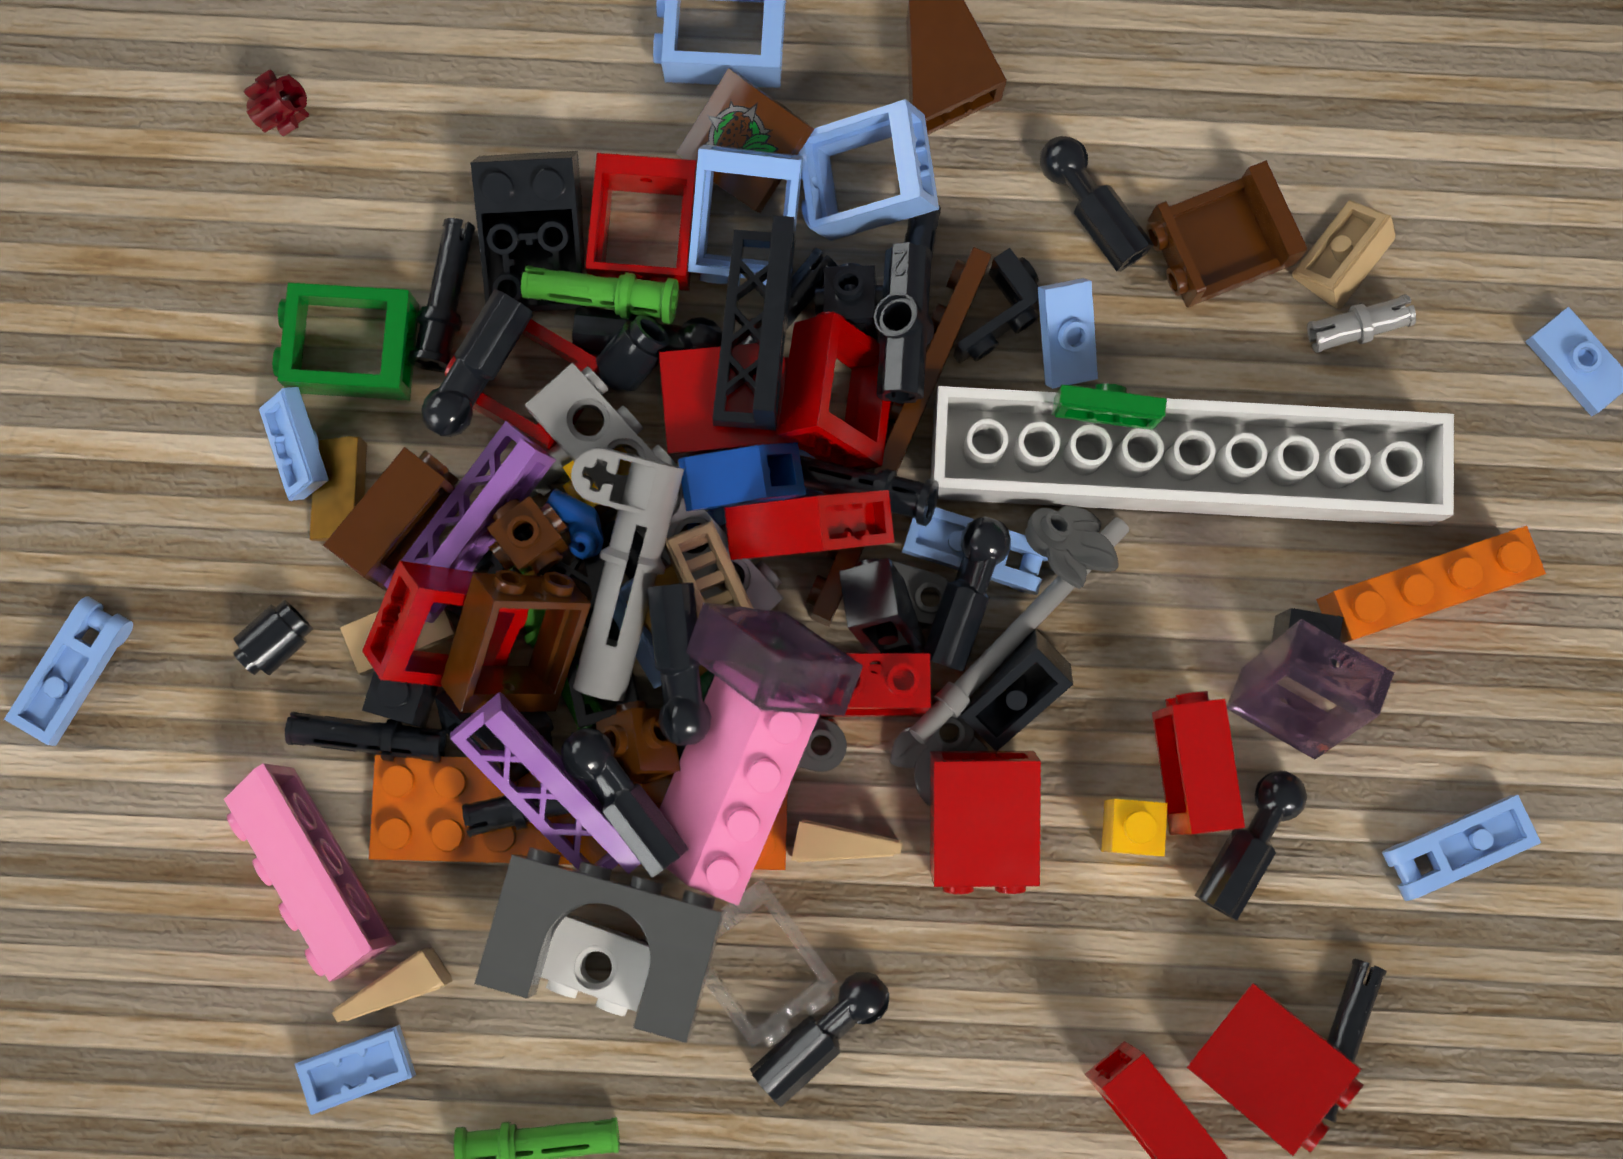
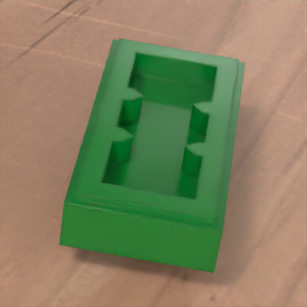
M1062 384L1054 397L1052 415L1058 418L1153 430L1165 417L1167 398L1127 393L1126 387L1118 384H1097L1095 389Z

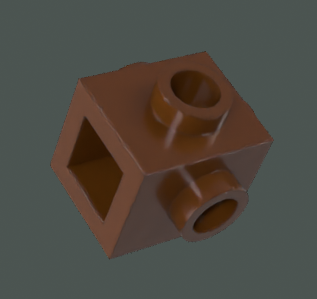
M530 496L522 502L519 499H514L503 505L493 515L495 522L487 527L496 540L488 548L505 570L510 571L516 566L523 575L536 574L540 576L548 572L563 558L561 554L568 549V546L559 534L567 528L549 503L539 508ZM533 526L534 532L529 540L518 541L515 538L528 527Z
M645 701L628 702L615 707L616 714L596 722L597 730H600L610 738L614 748V758L633 783L647 784L680 771L676 745L670 743L662 734L658 724L660 709L647 708Z

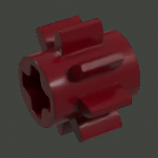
M270 69L257 77L255 83L244 89V93L249 97L246 112L252 122L265 133L277 127L278 132L284 137L299 128L298 123L309 117V113L304 109L307 105L306 92L302 85L289 74L277 79L275 73Z

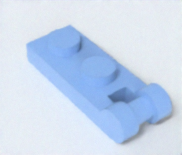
M937 507L927 526L918 525L916 519L912 518L902 553L958 570L963 558L961 534L967 524L975 519ZM1009 530L1011 537L1010 550L1023 555L1019 570L1005 566L1007 555L1002 562L995 566L991 581L1009 586L1023 593L1038 595L1042 582L1038 574L1042 561L1046 562L1048 558L1035 552L1028 544L1025 535Z
M89 596L82 598L68 616L4 720L46 745L56 746L117 647L121 646L129 637L133 628V622L120 614L111 616L103 611L101 603ZM90 628L99 632L92 645L81 640Z
M1510 795L1411 840L1389 847L1382 851L1388 867L1394 866L1402 882L1398 885L1399 891L1404 901H1409L1540 844L1541 841L1519 795ZM1426 854L1434 870L1421 875L1414 858Z

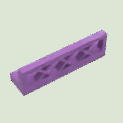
M505 421L401 561L472 572L489 550L488 547L495 542V538L487 529V527L495 522L493 515L511 500L519 499L522 502L529 497L556 459L514 425ZM514 440L517 445L501 465L500 454L509 442ZM490 469V475L485 476V474ZM486 485L470 506L469 496L477 486ZM456 525L440 546L439 536L447 526ZM429 552V557L423 558ZM395 569L383 584L387 589ZM433 602L425 622L434 623L447 604Z
M501 692L496 694L450 733V739L577 870H579L581 861L590 863L580 852L581 836H592L608 852L595 863L596 865L613 869L619 864L629 874L641 864L602 813L603 806L585 782L574 778L565 771L561 755ZM485 724L505 745L504 751L481 750L469 736ZM492 761L503 762V772ZM510 762H521L540 781V788L517 787L509 779ZM529 799H539L538 808ZM546 799L558 800L575 818V824L551 823L545 816ZM564 835H574L573 844Z

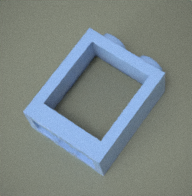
M681 0L656 1L657 17L664 18L663 33L654 34L653 60L654 64H662L665 82L718 85L729 68L742 75L756 87L781 88L786 0H720L764 3L761 55L677 51Z
M906 99L814 128L798 154L803 156L801 179L804 185L805 199L802 201L801 207L804 220L812 231L830 241L939 210L925 114ZM892 137L901 195L838 213L830 156Z
M703 145L698 149L688 272L700 273V280L704 282L728 283L731 257L707 254L714 171L787 180L783 216L794 217L796 232L803 156ZM743 258V262L754 274L767 266L769 262Z

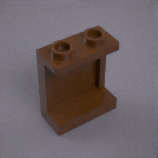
M1267 160L1248 167L1242 178L1172 206H1169L1166 201L1157 204L1147 220V235L1154 244L1153 249L1157 252H1162L1169 267L1166 270V275L1170 288L1176 296H1182L1187 308L1294 266L1308 250Z

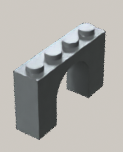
M529 847L527 856L512 855L474 984L523 998L536 995L552 937L562 920L572 911L586 904L602 903L612 905L625 911L636 920L649 944L650 967L633 1028L687 1043L692 1034L725 913L724 910L713 908L716 898L690 890H684L682 899L662 894L663 883L634 875L631 884L611 880L612 869L581 861L579 870L560 866L558 864L561 855Z

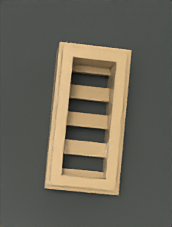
M712 520L666 539L665 548L679 583H694L698 628L705 643L721 638L753 623L756 612ZM708 543L710 552L687 561L685 560L682 553ZM716 563L718 571L694 580L693 572ZM723 583L725 584L727 591L708 599H703L701 592ZM733 604L735 611L712 619L710 612Z
M802 819V822L799 821L791 861L811 862L890 857L895 854H901L903 843L893 838Z
M427 947L417 951L334 1008L332 1015L337 1022L348 1021L447 986L453 979L434 949Z

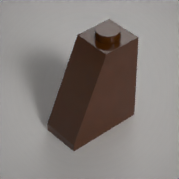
M909 0L906 20L909 102L925 114L928 135L1001 101L1007 79L965 1Z

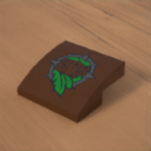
M728 68L676 154L683 159L698 161V149L703 145L798 155L814 128L783 104L770 98L742 75ZM715 171L713 178L715 184L758 213L762 212L782 180Z

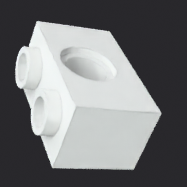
M569 914L559 924L552 937L541 977L548 980L546 988L552 992L576 998L578 991L597 997L596 1007L612 1014L625 1016L627 1009L635 1012L638 1011L650 967L649 944L642 939ZM593 951L602 952L611 960L612 971L606 980H595L586 972L585 961Z

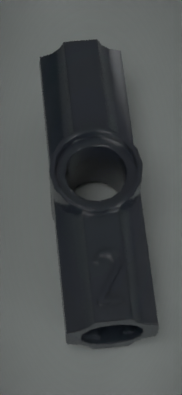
M910 242L896 243L890 249L885 250L883 297L874 313L875 326L880 332L876 395L882 401H891L898 404L916 403L918 399L924 398L926 348L933 339L935 331L934 322L928 315L932 252L927 246L915 245ZM911 316V320L908 323V325L903 329L898 330V326L902 322V320Z

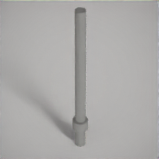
M1115 517L1100 534L1104 535L1115 547L1129 532V527L1123 520ZM1086 569V570H1087V575H1088L1092 570ZM1057 576L954 684L948 682L934 696L936 703L909 729L912 736L920 743L925 744L950 717L957 719L971 704L969 697L1075 587Z

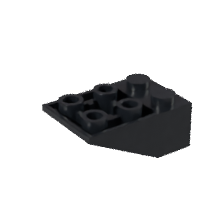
M578 151L478 156L470 162L485 304L494 289L521 302L531 311L568 310L586 307L542 299H525L521 294L523 271L525 272L527 265L549 270L585 274L582 194Z

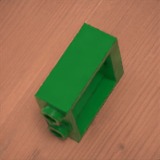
M288 282L286 299L282 298L278 306V323L283 331L281 347L275 348L272 360L273 373L275 377H278L277 381L285 388L299 387L301 394L410 401L414 365L409 363L407 359L409 352L415 350L418 325L416 317L419 311V303L409 290ZM308 305L386 310L380 375L301 370Z

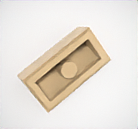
M1348 200L1292 272L1293 278L1330 306L1340 310L1394 241L1396 234L1392 217Z

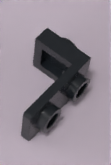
M1008 248L993 259L989 271L990 277L1009 301L1011 307L957 343L953 356L959 364L969 357H972L975 362L984 358L999 345V342L996 340L1010 329L1015 334H1018L1040 317L1037 312L1039 310V286L1036 284L1039 279L1037 273L1027 259L1024 257L1018 259L1011 248Z

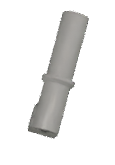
M602 447L585 451L576 459L572 467L571 480L574 489L582 498L593 503L618 509L610 544L600 552L599 558L605 560L573 685V688L581 693L605 700H625L649 608L647 588L654 587L657 574L665 573L666 567L661 557L684 473L683 468ZM621 459L630 461L631 466L622 501L611 498L614 482H605L601 489L592 487L593 478L585 475L586 467H594L599 460H604L607 462L606 470L616 475ZM639 525L647 527L619 638L615 640L608 638L636 526Z

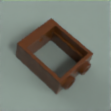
M404 447L323 546L363 578L387 591L383 584L397 567L399 560L403 559L453 492L454 486L459 479L426 450L417 457Z
M499 570L495 574L473 573L440 684L461 713L476 712L499 692L519 712L556 711L591 603L570 577L558 572H547L544 576L521 575L509 570ZM500 608L546 609L529 666H482Z

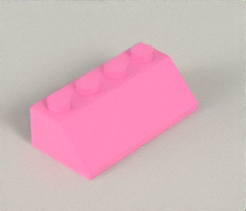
M722 657L704 700L712 716L710 729L700 742L685 746L679 760L680 771L674 773L659 810L689 848L680 858L670 864L667 869L686 885L738 906L820 715L821 696Z
M265 763L253 769L224 799L231 813L227 814V821L240 840H248L257 856L253 859V866L261 880L268 886L274 885L283 901L279 904V910L287 925L293 931L300 930L309 948L305 949V955L312 969L321 977L326 975L329 982L344 978L395 946L396 942L295 769Z

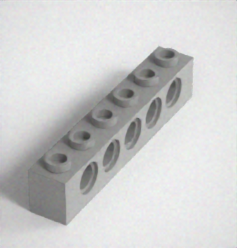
M571 363L525 404L529 413L574 462L585 451L596 447L615 449L624 446L632 449L637 456L677 466L658 444L651 450L637 435L643 430L642 425L623 405L616 411L602 396L608 391L607 386L588 366L580 371ZM593 408L601 414L604 425L599 433L593 436H584L576 431L573 426V418L579 410ZM599 460L594 467H586L585 475L593 478V483L598 489H601L602 485L607 481L614 482L611 498L622 501L628 475L623 476L609 473L606 470L607 462L604 460ZM680 484L667 538L679 534L681 529L689 523L701 525L712 520L729 555L726 523L720 527L707 513L710 509L686 511L682 484ZM637 525L636 531L644 539L647 527ZM706 543L705 547L698 553L684 552L682 554L687 561L711 550L708 543ZM664 546L661 559L667 565H670L672 563ZM749 559L731 560L740 569L741 583L756 612L752 624L734 632L739 639L784 599L776 590L782 583L781 580L762 560L756 565ZM716 563L693 572L694 580L715 572L717 568ZM716 586L701 592V595L708 599L724 591ZM729 604L715 611L720 616L735 611L733 604Z

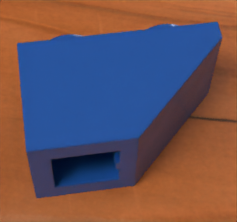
M798 443L756 445L678 459L679 467L684 469L681 483L686 511L773 502L806 494Z

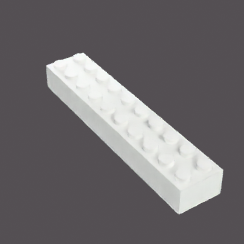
M938 386L934 399L930 479L937 480L939 484L938 499L1421 526H1433L1454 515V414L1167 398L1165 417L1155 429L1147 430L1055 417V415H1052L1054 397L1057 392Z

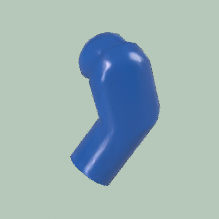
M555 488L546 503L550 504L562 521L568 523L571 543H569L570 551L580 559H588L598 555L604 543V534L598 511L594 507Z

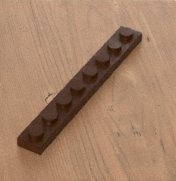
M973 247L967 262L960 259L957 260L946 287L954 290L947 306L938 303L931 318L934 322L935 335L926 351L924 398L918 399L916 403H893L888 421L895 423L888 441H885L883 465L876 467L873 473L878 474L880 470L887 468L898 472L987 271L992 254ZM865 546L828 550L826 557L835 561L827 578L817 575L806 600V603L814 606L811 612L812 620L830 627L843 597L839 571L855 567Z

